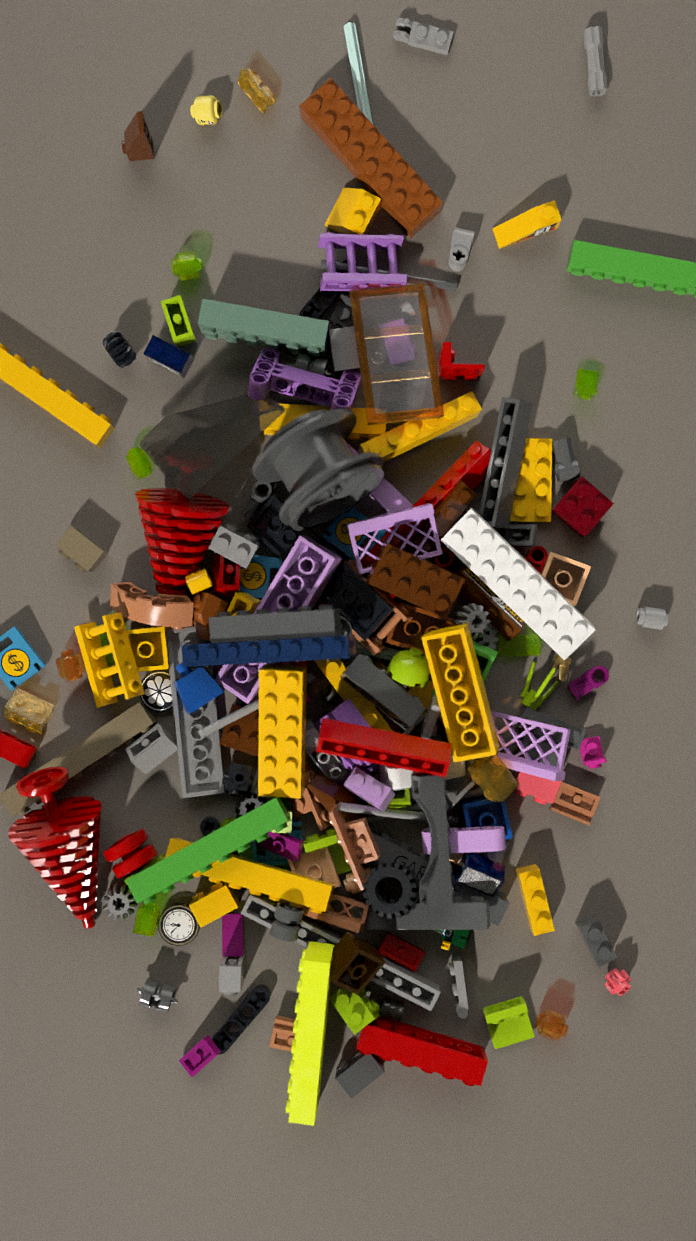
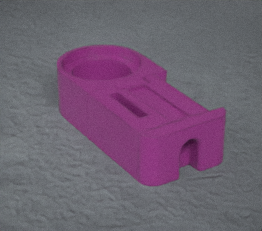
M594 666L568 683L567 688L572 692V696L575 699L581 700L579 696L582 697L591 690L597 689L606 683L609 679V672L603 666ZM597 669H601L604 672V678L601 681H596L593 678V673Z

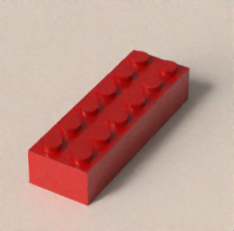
M384 1016L373 1020L356 1034V1049H359L365 1055L375 1054L385 1061H399L405 1067H419L425 1073L433 1074L435 1072L442 1074L441 1076L448 1080H454V1078L462 1080L468 1086H481L488 1064L483 1046Z

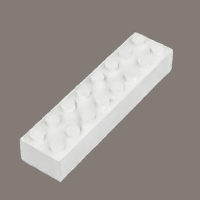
M473 508L441 539L464 564L564 660L595 631L594 625Z

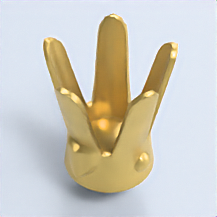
M555 655L553 667L556 668V671L559 667V680L565 681L567 670L568 683H570L569 665L572 658L567 657L564 660L559 655Z

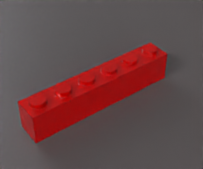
M322 718L316 752L446 777L451 763V743Z

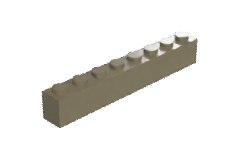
M138 702L36 771L49 767H64L69 774L68 780L71 779L73 782L83 776L81 771L87 767L92 770L101 764L99 761L104 756L110 758L119 752L117 748L122 744L125 747L136 740L134 736L140 732L144 735L153 728L152 724L156 723V720L143 702ZM16 783L0 794V801L12 817L16 814L22 816L30 811L29 806L34 802L37 805L42 803L41 797L20 796L16 789ZM65 784L61 788L55 790L54 793H57L58 791L66 787Z

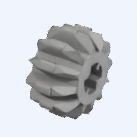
M469 604L468 606L460 607L461 612L455 613L458 620H455L453 623L458 625L468 623L472 640L484 637L483 632L489 631L486 624L491 622L486 619L489 613L483 611L481 605Z
M115 884L113 890L109 888L106 891L108 896H104L102 900L106 902L103 909L110 910L107 913L108 917L115 914V920H118L120 915L123 920H126L128 915H134V908H137L139 904L135 902L130 889L126 890L127 884H123L121 889L118 884ZM119 898H121L122 903H124L122 906H120V902L117 901Z

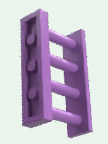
M332 232L320 234L318 248H326L327 272L322 273L320 291L403 292L407 284V274L398 273L396 250H400L404 236L396 234H334ZM334 249H347L348 273L336 272ZM355 249H367L369 273L356 272ZM376 250H388L389 274H379L377 272Z

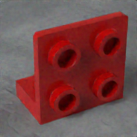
M443 342L439 352V377H444V380L449 381L456 380V378L476 381L477 378L481 377L485 370V364H454L455 349H451L452 342Z

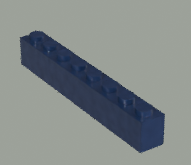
M355 634L181 645L183 667L356 657Z

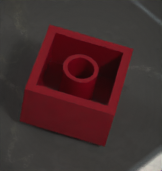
M581 476L555 504L551 512L582 538L587 536L614 503Z

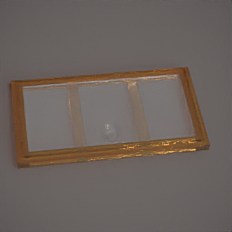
M413 284L350 291L367 425L444 417L425 285Z

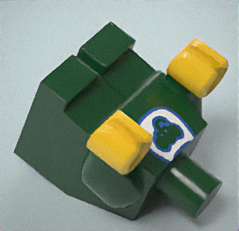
M436 930L442 932L441 938L443 942L441 948L448 951L451 945L465 949L471 930Z

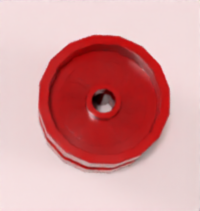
M144 828L132 834H127L102 852L107 862H113L122 858L112 868L117 878L132 872L158 854L153 844H147L139 848L149 837Z

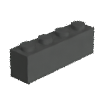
M359 653L340 676V678L405 731L414 725L426 709L418 697L407 693L406 688L401 683H395L391 680L389 674L385 670L374 666L373 661L366 655L362 656Z

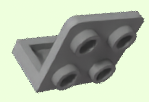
M232 523L220 525L208 549L247 569L256 550L261 545L258 542L259 538L251 533L243 534L239 532L241 528Z

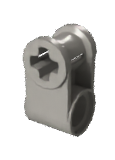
M454 227L448 265L453 271H462L466 267L475 231Z

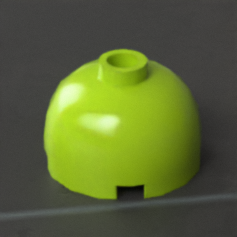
M416 648L397 652L392 657L387 669L388 674L390 672L393 674L392 679L410 687H414L415 683L421 684L420 688L425 687L430 676L427 658L422 655V651Z

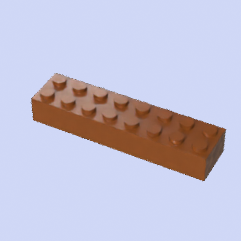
M332 78L327 80L299 105L301 118L369 193L381 198V207L410 239L442 211L443 202Z

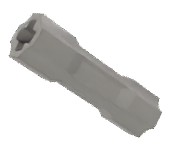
M596 26L585 29L583 33L590 96H601L606 94L608 90L603 55L602 27Z

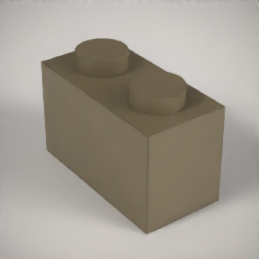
M73 526L67 529L55 545L60 549L58 551L60 555L67 560L72 558L76 561L75 566L84 573L86 570L93 573L108 554Z

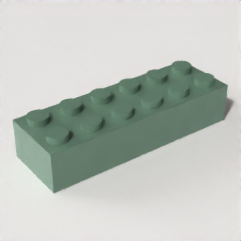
M202 299L198 325L202 334L208 339L217 340V338L226 339L225 341L234 344L240 341L246 342V345L251 347L263 345L278 351L279 348L285 349L288 353L296 355L302 352L308 353L312 358L325 357L329 338V321Z

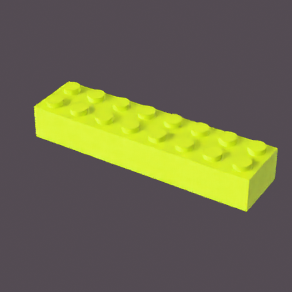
M309 941L307 949H303L302 958L299 963V972L301 973L297 984V992L299 994L295 1006V1013L297 1015L293 1027L295 1036L291 1048L293 1057L289 1073H291L287 1090L289 1099H287L286 1113H289V1122L312 1126L315 1124L320 1098L331 986L329 974L334 944Z

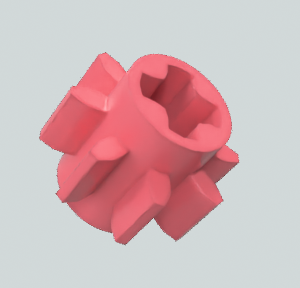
M615 968L605 976L608 982L604 985L612 995L617 993L618 996H621L630 990L631 985L629 982L632 979L624 969L619 971Z

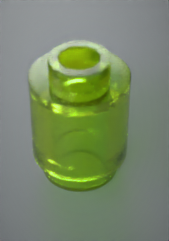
M135 447L127 451L128 455L125 458L133 476H136L137 480L148 477L153 473L151 470L153 467L145 449Z

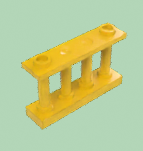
M121 612L102 616L104 624L99 626L96 625V622H91L74 627L97 708L118 702L117 695L124 694L126 699L144 694ZM107 632L110 644L102 646L99 634ZM113 653L116 665L108 667L105 655ZM116 673L119 674L122 684L118 687H114L111 675Z

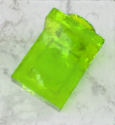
M578 368L573 395H578V398L583 400L594 398L598 393L596 387L599 372Z

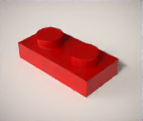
M389 932L386 933L378 948L380 954L415 972L425 954L423 949Z

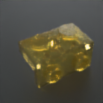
M16 688L4 707V716L12 723L16 724L18 722L24 725L27 730L42 734L44 725L54 711L55 705Z

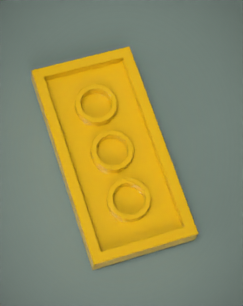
M526 438L509 522L550 523L552 439Z

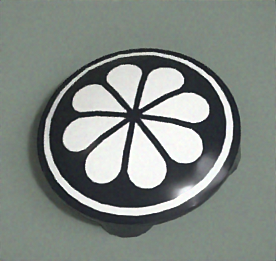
M157 670L147 674L141 682L144 694L140 695V699L143 704L155 712H165L172 709L169 672Z

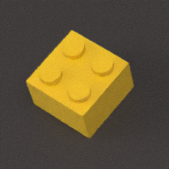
M168 627L127 630L138 672L170 669L166 635Z

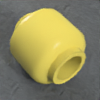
M213 95L198 96L195 98L193 105H191L190 112L192 118H195L199 125H215L223 116V107L221 101L217 100Z

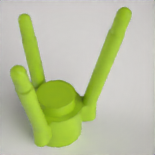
M533 661L524 690L520 696L523 697L521 703L536 711L537 707H541L544 700L559 685V681H556L541 695L556 671V668L553 667L537 692L533 689L528 692L536 662Z

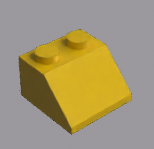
M343 188L325 226L340 234L367 235L380 210L381 198L363 189Z

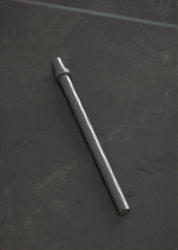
M335 259L336 272L348 273V264L338 262L339 260ZM321 260L320 268L327 269L326 260ZM356 265V272L369 273V268ZM377 269L379 274H389L387 270ZM407 274V283L456 291L457 288L456 282Z

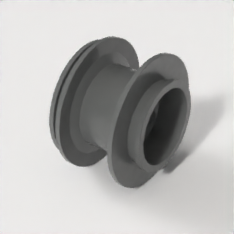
M317 410L296 418L282 427L267 441L262 454L254 464L253 475L257 481L272 483L282 480L290 492L291 496L282 506L279 518L283 524L290 525L293 530L303 531L312 529L344 514L373 492L384 477V471L382 470L383 459L378 453L368 452L354 456L345 442L356 425V417L351 410Z

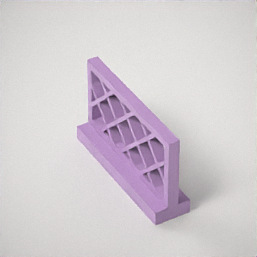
M428 503L346 523L359 575L370 572L372 568L371 565V567L362 569L360 560L365 553L376 559V556L369 553L367 549L373 540L381 545L383 544L375 538L381 529L391 532L386 542L389 543L395 535L404 541L400 547L401 549L408 543L416 548L414 555L422 559L441 555L442 550L434 519L433 505ZM429 518L431 527L427 533L416 528L422 519ZM402 524H407L412 528L406 539L395 533ZM395 526L393 531L388 529L389 527ZM414 530L424 535L419 546L408 541ZM375 531L372 536L367 534L369 532ZM365 534L370 538L364 549L356 544L355 536ZM427 538L435 542L436 551L427 553L421 549ZM358 549H360V550L362 551V553L360 554V556H359V553H358Z
M491 711L497 737L502 747L499 748L496 755L481 757L478 761L552 781L564 780L566 772L563 771L571 729ZM497 717L502 718L506 724L500 731L496 727ZM517 722H521L525 729L519 735L516 734L512 727ZM536 727H540L544 733V736L536 740L531 732ZM509 729L514 739L506 744L501 734ZM556 731L563 733L562 741L558 745L554 743L551 737ZM526 734L529 735L533 742L527 748L523 746L520 740ZM547 738L552 749L544 753L539 743ZM515 742L521 750L517 755H513L509 749V746ZM533 747H536L540 754V757L536 760H532L528 754V751ZM554 751L558 757L557 766L551 765L547 759V756Z

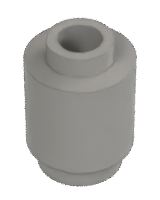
M644 606L637 609L635 622L641 627L662 630L668 624L669 615L666 614L665 609Z

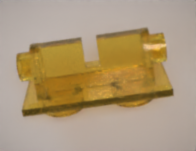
M242 67L237 83L251 98L254 105L264 114L268 104L273 106L276 103V95L267 85L259 87L263 85L264 81L254 69L248 68L245 70Z

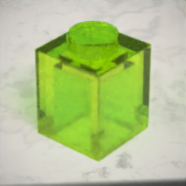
M154 902L146 905L141 903L137 908L133 933L154 937L157 933L162 907L157 906Z

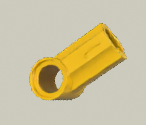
M206 569L185 576L192 594L206 592L213 586Z

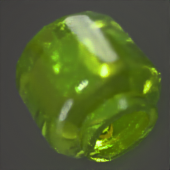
M193 251L176 253L174 258L171 259L173 276H177L180 281L198 278L200 270H203L201 258H197Z

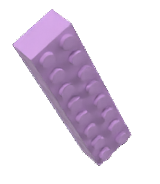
M299 536L254 614H257V610L270 609V613H278L277 608H290L291 612L298 611V607L311 606L312 610L342 558L310 537ZM280 662L223 665L214 681L247 704H250L259 699V669L264 664L279 665Z

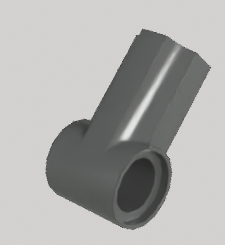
M571 438L553 441L557 481L561 482L580 478V467L574 457Z

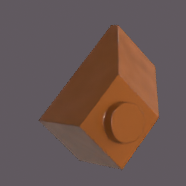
M197 592L192 600L194 603L193 623L198 638L210 641L209 617H216V612H225L228 602L209 593Z

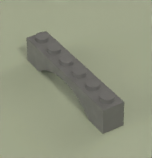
M426 773L411 775L412 797L425 813L431 834L429 862L423 877L418 883L420 906L428 910L453 906L454 890L451 886L453 870L449 858L451 846L448 843L450 827L446 815L448 803L445 799L446 780L444 777Z

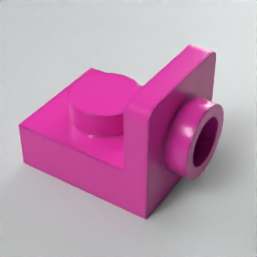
M600 736L583 738L579 749L582 764L589 766V769L602 767L601 763H606L607 760L603 756Z

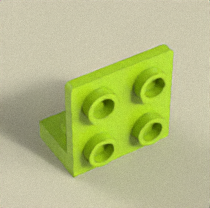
M523 996L482 1008L495 1049L534 1038V1032L527 1013V1005Z

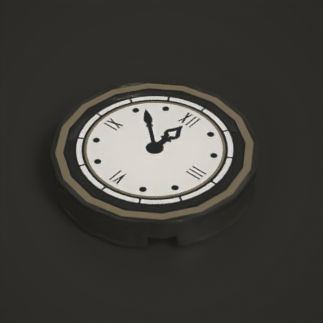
M185 903L170 905L162 912L158 921V930L162 939L174 946H184L192 942L200 929L189 905Z

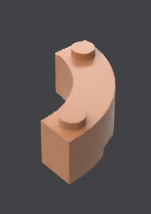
M132 582L111 584L110 607L116 613L121 612L123 617L144 624L172 627L177 630L192 626L194 603L187 595L158 594L157 597L147 595V590L137 587Z

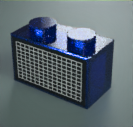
M154 335L143 353L147 360L182 378H185L194 361L191 354Z
M464 853L455 867V882L491 897H494L505 881V866L482 857L477 853Z

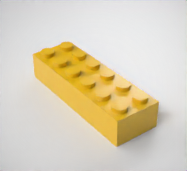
M468 623L426 632L421 638L448 741L451 743L454 762L496 755L500 745Z
M264 664L259 669L258 796L301 799L305 791L307 666Z

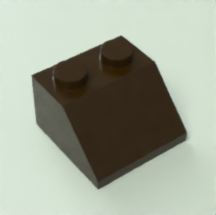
M346 932L333 948L329 980L331 983L359 995L386 961L374 945Z

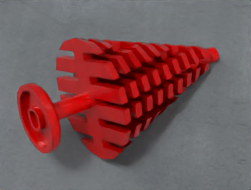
M164 450L162 452V459L170 465L180 467L178 489L147 488L136 491L135 496L139 504V515L143 517L141 519L142 528L146 530L144 531V538L148 543V546H146L147 551L152 556V558H149L151 567L156 569L152 570L154 579L158 581L155 584L156 591L166 595H184L187 590L185 576L193 574L198 570L200 566L198 562L203 560L206 554L205 550L209 548L212 542L211 539L217 533L216 527L221 525L224 519L223 515H226L230 506L219 498H212L210 495L192 493L193 491H190L193 469L211 468L214 464L213 457L186 450Z
M64 767L41 769L23 777L17 783L16 789L19 795L23 797L40 796L43 803L42 808L31 810L23 815L24 818L16 820L8 831V837L14 845L16 844L20 852L26 855L25 858L33 864L34 869L41 873L40 875L44 881L49 883L50 888L57 893L60 900H66V906L72 911L76 919L82 920L83 927L90 929L96 924L93 915L97 907L95 901L97 900L96 877H98L97 865L99 854L97 853H99L101 802L88 796L56 800L53 791L61 788L69 778L68 771Z

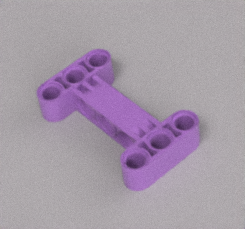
M267 347L261 350L250 374L247 394L251 399L263 400L266 398L269 390L328 406L331 407V410L348 409L352 411L361 380L358 372L346 370L342 373L341 379L337 380L278 363L280 353L274 348Z

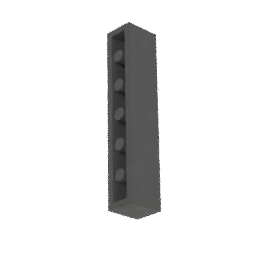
M502 397L479 511V515L492 527L508 529L533 407V403L521 399Z
M321 605L319 610H311V606L298 607V611L291 612L290 608H277L278 613H270V609L257 610V614H250L249 610L236 611L237 615L229 616V612H216V617H209L210 642L225 643L341 635L340 609H333L332 605Z
M454 896L452 899L453 906L430 910L420 906L419 900V902H416L414 910H411L408 915L399 918L380 917L378 913L371 911L372 907L370 906L364 930H484L491 926L489 900H483V896H472L470 900H462V897ZM388 897L386 901L394 904L399 901V897ZM360 908V920L364 911L363 908Z

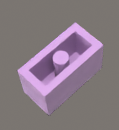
M357 767L354 768L344 784L350 792L382 812L386 810L395 795L391 788Z

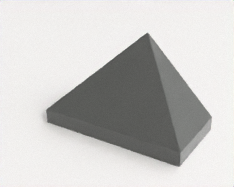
M509 524L508 529L500 528V535L511 546H535L537 525Z

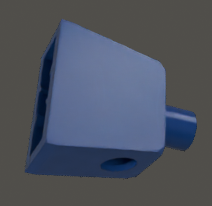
M183 662L175 666L181 678L174 681V685L187 714H191L224 692L202 666H198L193 670L191 667H183Z

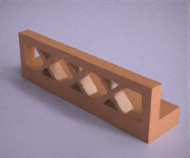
M333 893L331 902L334 900L341 901L345 908L341 912L334 911L331 904L329 910L326 912L322 911V914L309 911L310 907L304 905L301 907L304 909L303 915L356 933H360L365 929L370 906H367L366 903ZM281 899V903H288V904H289V902H290V901ZM357 906L364 909L361 920L354 918L350 911L351 908Z

